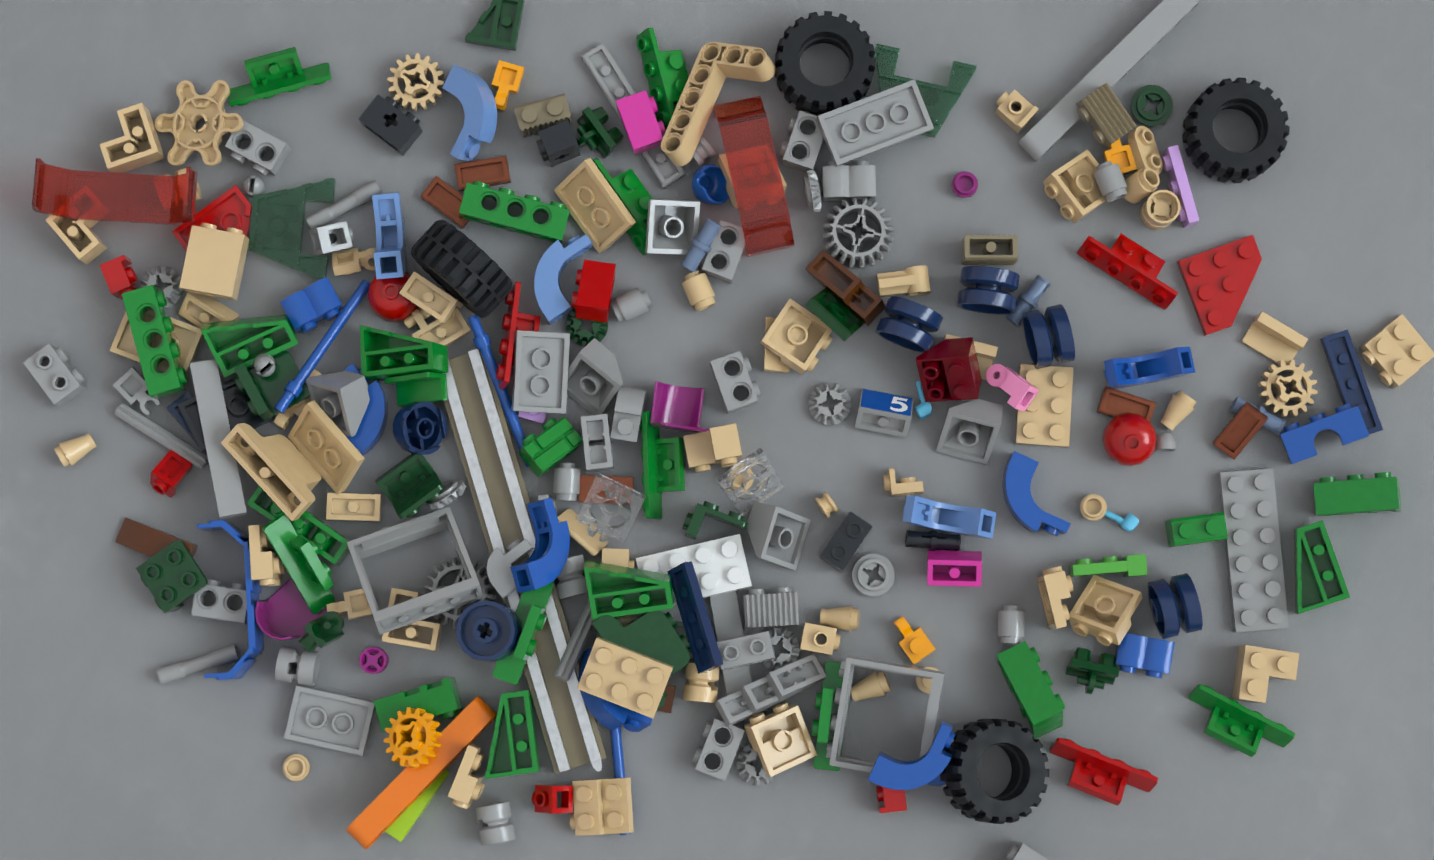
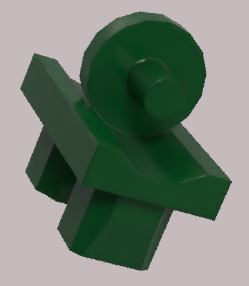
M588 107L582 111L581 117L577 120L580 125L577 132L581 136L577 140L578 146L588 145L591 151L597 148L604 159L610 156L614 148L621 142L623 134L616 127L609 131H606L603 127V124L609 119L603 107L594 110Z
M329 611L309 622L303 627L307 633L299 642L310 653L318 646L323 648L340 639L344 635L342 631L344 627L343 617L338 612Z
M1078 647L1066 667L1065 674L1078 677L1077 684L1086 685L1085 693L1090 695L1094 687L1104 689L1105 683L1113 685L1115 678L1119 676L1120 669L1116 668L1115 655L1104 653L1099 656L1098 663L1089 662L1091 651Z

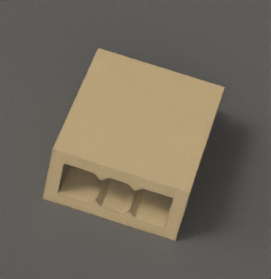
M201 223L200 226L192 225L179 288L184 292L237 301L250 239L243 234L242 230L227 227V231L216 230L217 226L213 224Z

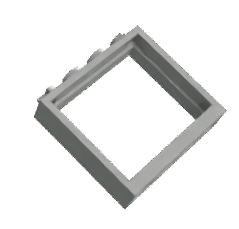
M450 506L438 511L435 509L431 513L418 518H409L403 523L392 527H384L377 532L366 536L361 535L359 538L347 542L379 635L483 598L480 583ZM448 529L467 580L379 610L361 559Z
M854 656L846 657V662L841 661L839 677L843 678L842 688L836 689L834 704L839 705L837 715H832L830 731H835L833 742L828 741L826 757L830 758L829 765L871 773L875 764L874 761L841 756L855 666L932 679L919 758L926 754L934 741L945 672Z

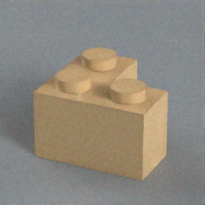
M139 103L118 110L117 114L125 136L99 144L107 169L114 175H118L165 159L149 109L143 103Z
M88 186L81 189L45 219L75 256L86 265L107 249L91 228L111 211Z
M736 423L713 427L707 432L683 436L689 470L695 469V473L710 471L711 465L721 464L722 468L736 466L737 461L742 459Z
M392 588L388 607L419 597L422 593ZM420 620L384 633L382 641L439 651L443 625Z
M1239 645L1232 699L1266 703L1269 677L1296 680L1299 653Z

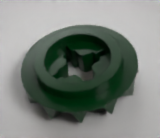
M1146 85L1135 92L1130 107L1133 117L1141 125L1154 127L1162 125L1168 120L1173 110V101L1170 94L1164 88L1157 85ZM1146 100H1149L1151 103L1160 101L1155 108L1156 113H1153L1152 110L1143 111L1147 106Z
M574 308L567 316L566 331L570 333V339L574 343L586 346L594 338L599 342L604 339L608 330V321L607 323L594 321L591 324L594 334L587 329L582 331L580 330L582 326L581 319L576 318V308Z

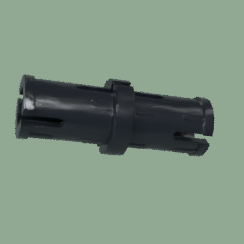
M907 530L905 535V547L928 548L929 551H935L936 549L960 550V534L937 533L936 530H930V532Z

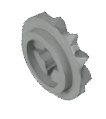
M814 170L806 171V176L803 177L808 208H812L813 213L820 212L822 203L818 178Z
M156 266L154 269L146 271V275L140 280L141 288L150 285L158 286L159 278L162 283L169 284L170 286L163 290L167 301V306H164V308H169L176 304L182 295L183 290L179 288L181 278L177 272L169 267Z
M824 383L816 387L809 398L811 415L815 420L825 425H835L842 422L848 416L851 409V399L847 390L837 383ZM827 393H829L832 400L841 401L834 406L833 415H831L828 407L819 406L826 402Z
M453 479L443 483L444 488L441 490V494L433 501L427 500L426 504L432 510L442 508L447 504L449 505L452 501L457 500L465 491L466 485L464 481Z
M867 554L855 563L852 570V579L855 587L862 594L873 597L880 596L886 593L893 585L895 571L893 565L886 557L879 554ZM877 565H880L877 574L884 581L873 580L868 586L869 576L862 570L872 571Z
M784 628L768 630L771 633L773 645H777L780 638H783L782 647L790 653H781L776 661L770 660L761 663L771 670H776L797 661L800 647L795 635Z
M751 744L746 745L740 751L737 758V769L740 776L746 782L753 785L768 784L777 774L767 777L764 768L761 767L759 776H757L755 767L751 766V764H746V762L756 760L758 752L753 751Z

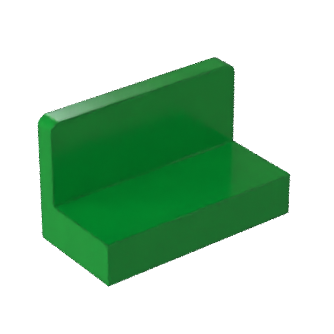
M422 372L385 378V384L396 385L397 406L399 407L412 402L434 403L448 401L446 374Z

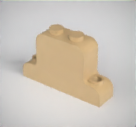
M240 423L221 442L291 521L298 520L315 501V496L311 490L319 483L322 477L285 436L277 434L262 437L250 425Z

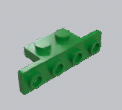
M647 28L637 35V48L641 53L644 74L647 77L650 88V97H654L658 108L656 120L657 122L662 121L666 130L675 110L673 104L678 103L689 76L682 50L659 52L654 29Z
M296 47L244 60L251 83L231 88L228 103L229 106H243L253 100L269 99L276 94L286 91L294 92L301 87L323 84L331 79L329 63L303 69Z
M594 159L595 165L636 221L626 233L642 255L648 254L645 253L647 227L644 223L648 217V201L653 198L632 169L611 178L599 159Z
M646 411L642 412L640 422L643 438L641 457L643 459L644 471L642 473V484L644 486L642 507L645 518L662 519L661 493L685 491L684 443L682 437L660 438L659 427H654L650 424L651 412Z
M281 514L262 528L264 534L311 613L317 614L326 607V604L334 602L335 598L329 589L334 585L329 577L332 575V572L326 563L319 560L317 556L319 550L314 542L311 540L307 541L298 536L290 520L284 514Z
M551 582L536 590L522 592L515 611L521 621L522 633L514 653L503 660L497 661L492 674L493 677L514 685L519 683L528 656L532 657L536 649L537 641L534 639L537 631H542L547 616L544 615L553 591L554 583Z
M825 662L824 672L827 677L823 680L822 693H816L815 709L820 710L819 719H813L812 736H817L815 746L817 756L814 757L813 763L815 769L840 771V767L829 765L830 758L826 757L828 741L833 742L835 732L830 731L832 715H837L839 707L838 704H834L836 689L842 688L843 678L839 677L840 662Z
M1198 684L1189 694L1188 699L1211 710L1203 733L1250 757L1256 754L1262 737L1280 747H1285L1294 739L1295 733L1287 729L1283 724L1275 723L1265 718L1261 713L1240 705L1236 700L1215 692L1209 686Z

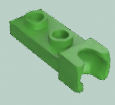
M1145 554L1127 555L1122 557V561L1118 560V556L1103 557L1102 563H1092V558L1075 560L1076 565L1069 566L1070 577L1124 573V577L1147 575Z

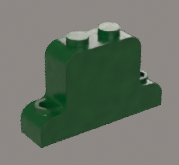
M662 611L646 612L625 626L622 625L618 617L604 615L591 622L600 638L674 666L671 675L685 667L690 661V654L688 652L691 649L690 644L683 634L678 636L673 627L677 624L669 612L665 614ZM665 690L657 711L661 709L665 703V697H667Z

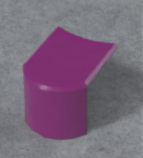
M655 381L650 424L654 427L686 432L708 431L709 429L700 428L704 388L681 387Z
M291 578L267 601H257L255 608L256 622L262 632L271 638L279 640L301 638L306 633L303 629L304 626L327 613V607L317 614L311 613Z

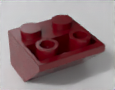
M973 337L946 339L916 357L925 402L978 399L982 377Z

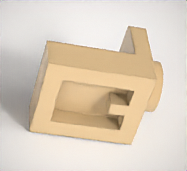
M889 468L887 475H883L884 490L889 491L890 497L919 495L924 492L923 481L916 482V477L901 478L900 483H896L894 468Z

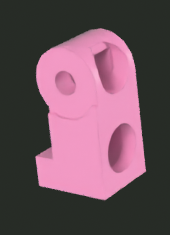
M1001 364L991 365L986 372L987 382L1009 394L1011 397L1007 403L1015 409L1024 412L1039 392V389L1014 370Z

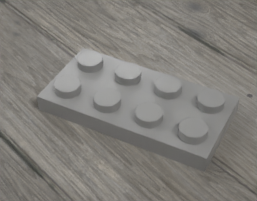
M915 79L816 117L835 167L934 129Z

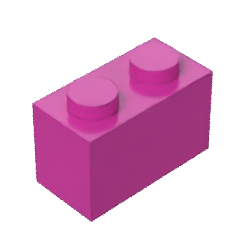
M644 90L616 100V106L634 155L660 147L666 130L663 122H657L654 112H657L658 108L654 97L648 98L647 92Z
M928 550L927 585L981 587V551Z

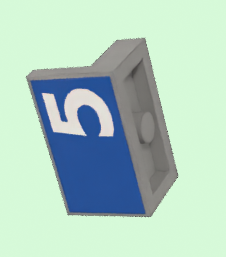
M862 388L855 428L907 438L914 398Z

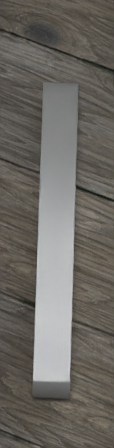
M1163 0L1027 132L1018 144L1037 162L1081 119L1077 112L1079 107H1077L1076 103L1106 82L1112 89L1200 3V0Z

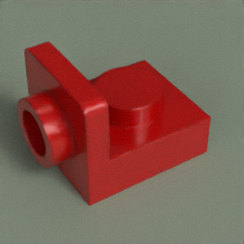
M170 450L151 471L150 484L157 493L161 495L166 494L172 498L175 495L176 487L192 470L193 464Z

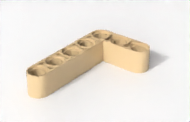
M709 42L701 48L661 141V149L674 165L684 166L691 161L726 77L766 82L774 76L776 67L767 53L759 47L720 42Z

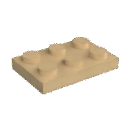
M591 158L584 160L554 189L562 203L570 210V214L584 234L589 237L598 253L606 251L636 223Z
M148 310L145 313V322H150L154 319L155 311ZM125 312L110 351L140 363L127 312ZM171 318L174 331L171 332L172 340L178 343L181 356L177 357L180 367H184L188 376L190 371L189 363H193L204 336L200 328ZM156 335L151 340L152 348H156L162 343L161 335ZM164 360L158 365V370L166 372L169 368L168 360Z
M1020 364L1019 375L1039 389V392L1024 412L1017 409L1015 444L1068 448L1070 441L1073 368L1049 366L1036 369L1034 365Z
M315 400L305 405L288 438L338 495L346 490L365 458Z
M597 637L577 689L654 719L674 666Z

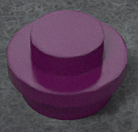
M963 171L954 176L951 187L958 197L968 198L976 192L978 181L972 173Z

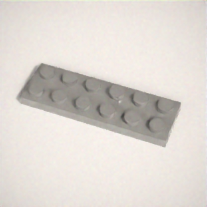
M1273 468L1218 473L1221 509L1225 515L1228 539L1224 540L1233 631L1246 632L1289 628Z

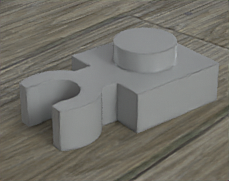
M134 367L113 384L114 388L131 405L138 400L141 411L146 415L151 413L146 407L147 401L152 400L157 406L161 404L159 398L154 399L149 396L144 377Z

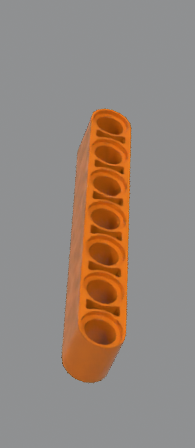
M477 696L441 732L442 736L436 739V742L441 744V747H434L433 749L436 756H428V764H419V768L406 767L348 826L346 831L365 850L368 849L462 754L467 746L495 720L497 713L480 696Z

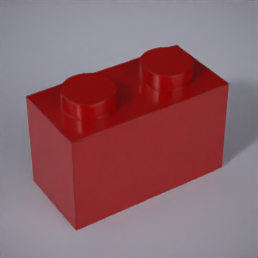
M584 259L583 268L577 269L575 284L579 285L578 292H573L571 307L576 308V318L607 323L615 282L616 264Z

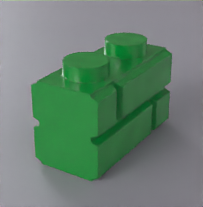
M565 417L558 421L555 418L551 419L542 427L544 430L538 436L532 433L521 442L523 447L519 454L538 478L580 448L583 443V439Z
M1224 512L1165 521L1169 547L1228 539Z

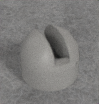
M252 175L244 180L243 190L248 196L257 198L264 193L265 183L260 177ZM255 180L253 192H250L251 181Z
M268 354L258 355L253 363L255 372L261 377L272 375L276 368L274 358ZM268 363L271 364V365H270L268 368H266L264 371H260V370L263 369Z
M1163 432L1157 436L1155 452H1171L1176 450L1175 439L1170 433Z

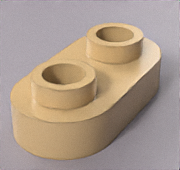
M1138 126L1131 130L1128 134V143L1130 144L1137 170L1151 168L1159 175L1162 172L1163 164L1152 131L1145 126Z

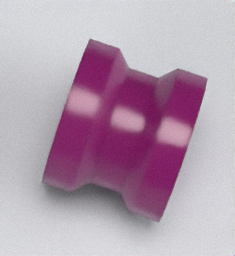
M368 647L360 654L359 658L362 670L370 674L383 672L389 662L387 653L378 647Z

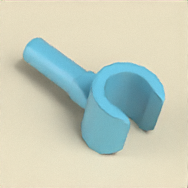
M917 381L915 383L921 404L914 408L919 419L923 420L931 415L932 407L929 402H925L921 381Z
M1108 510L1104 515L1116 521L1127 532L1133 531L1139 524V520L1131 513H1128L1124 519Z

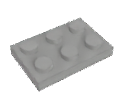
M515 331L511 411L566 414L570 333Z
M296 685L284 739L364 756L375 711L374 702Z

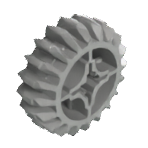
M853 197L851 206H849L846 200H842L843 210L835 205L833 211L836 216L828 213L826 219L831 223L823 224V229L830 231L822 236L823 240H831L825 245L826 250L835 248L831 256L836 258L840 254L842 257L839 262L842 265L846 259H849V268H853L855 261H859V267L862 269L865 267V260L868 261L870 266H873L875 264L873 256L878 260H882L884 256L880 250L884 252H889L890 247L884 242L892 243L894 239L891 235H887V233L893 232L894 227L885 226V224L891 221V217H881L885 212L884 207L878 211L874 210L877 205L876 201H873L870 207L866 206L867 198H863L861 204H857V198ZM858 213L854 223L844 224V226L838 225L847 215ZM866 215L875 221L879 233L866 225ZM860 221L862 234L857 244H855V233L851 232V230L855 231ZM837 233L850 240V251L839 242ZM879 241L871 250L858 253L859 247L863 242Z
M457 557L451 558L452 566H449L446 560L441 561L444 568L442 571L435 566L433 571L438 574L437 577L427 576V580L433 582V586L426 585L424 590L433 592L447 587L440 586V584L447 575L455 571H459L455 583L467 580L462 565L458 564ZM473 559L471 563L480 582L483 595L480 601L495 600L496 595L488 594V590L495 588L492 584L487 585V581H489L488 575L484 577L482 575L487 567L482 565L476 570L478 561ZM464 605L454 608L453 614L445 611L434 615L433 618L438 620L442 615L445 616L442 621L444 626H447L450 619H452V628L456 629L458 618Z

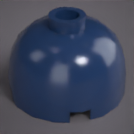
M412 402L403 406L393 421L395 441L403 450L416 455H429L437 451L441 447L438 445L441 443L442 438H446L447 421L441 409H437L431 402Z

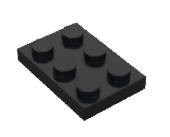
M234 379L221 384L230 430L240 423H246L256 429L275 420V416L266 421L258 414L254 416L247 404V401L250 400L247 392L242 393ZM194 396L177 404V408L200 452L204 453L206 449L196 398Z

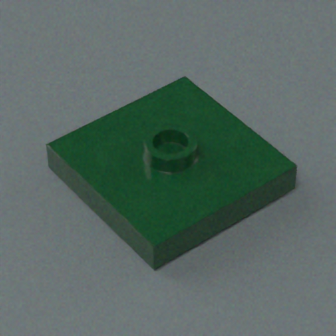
M823 289L805 305L844 342L864 324L827 289Z

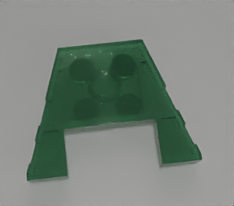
M876 44L875 53L880 92L914 80L894 75L899 48ZM953 61L947 87L915 80L934 126L933 130L921 135L932 138L936 137L973 76L976 65Z
M328 178L321 182L307 183L288 190L283 189L254 196L252 200L248 249L316 279L326 278L328 269L327 256L301 254L306 202L334 204L336 180Z

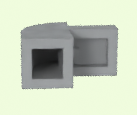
M620 387L614 409L610 438L637 443L642 412L644 411L646 390Z
M517 539L506 548L508 553L505 555L497 547L488 559L487 575L489 581L503 599L517 590L510 567L534 549L527 539L522 542L520 539Z

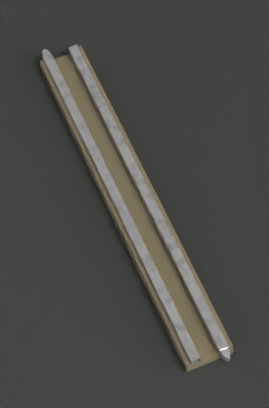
M480 349L468 351V354L448 359V373H442L446 374L448 401H444L488 551L491 555L494 549L498 547L505 555L508 553L506 548L517 539H520L521 542L527 539L532 547L535 548V531L527 504L531 503L505 414ZM534 549L527 555H525L522 559H520L518 562H516L514 565L523 563L526 560H528L532 555ZM552 581L554 588L544 615L547 616L542 631H537L534 639L537 641V646L533 656H528L524 672L554 773L563 772L588 763H592L593 768L599 772L602 769L601 759L607 758L596 718L588 710L580 690L577 689L579 684V661H577L568 681H560L554 676L569 643L571 634L555 581ZM515 590L503 599L504 604L516 611L522 592L518 593Z

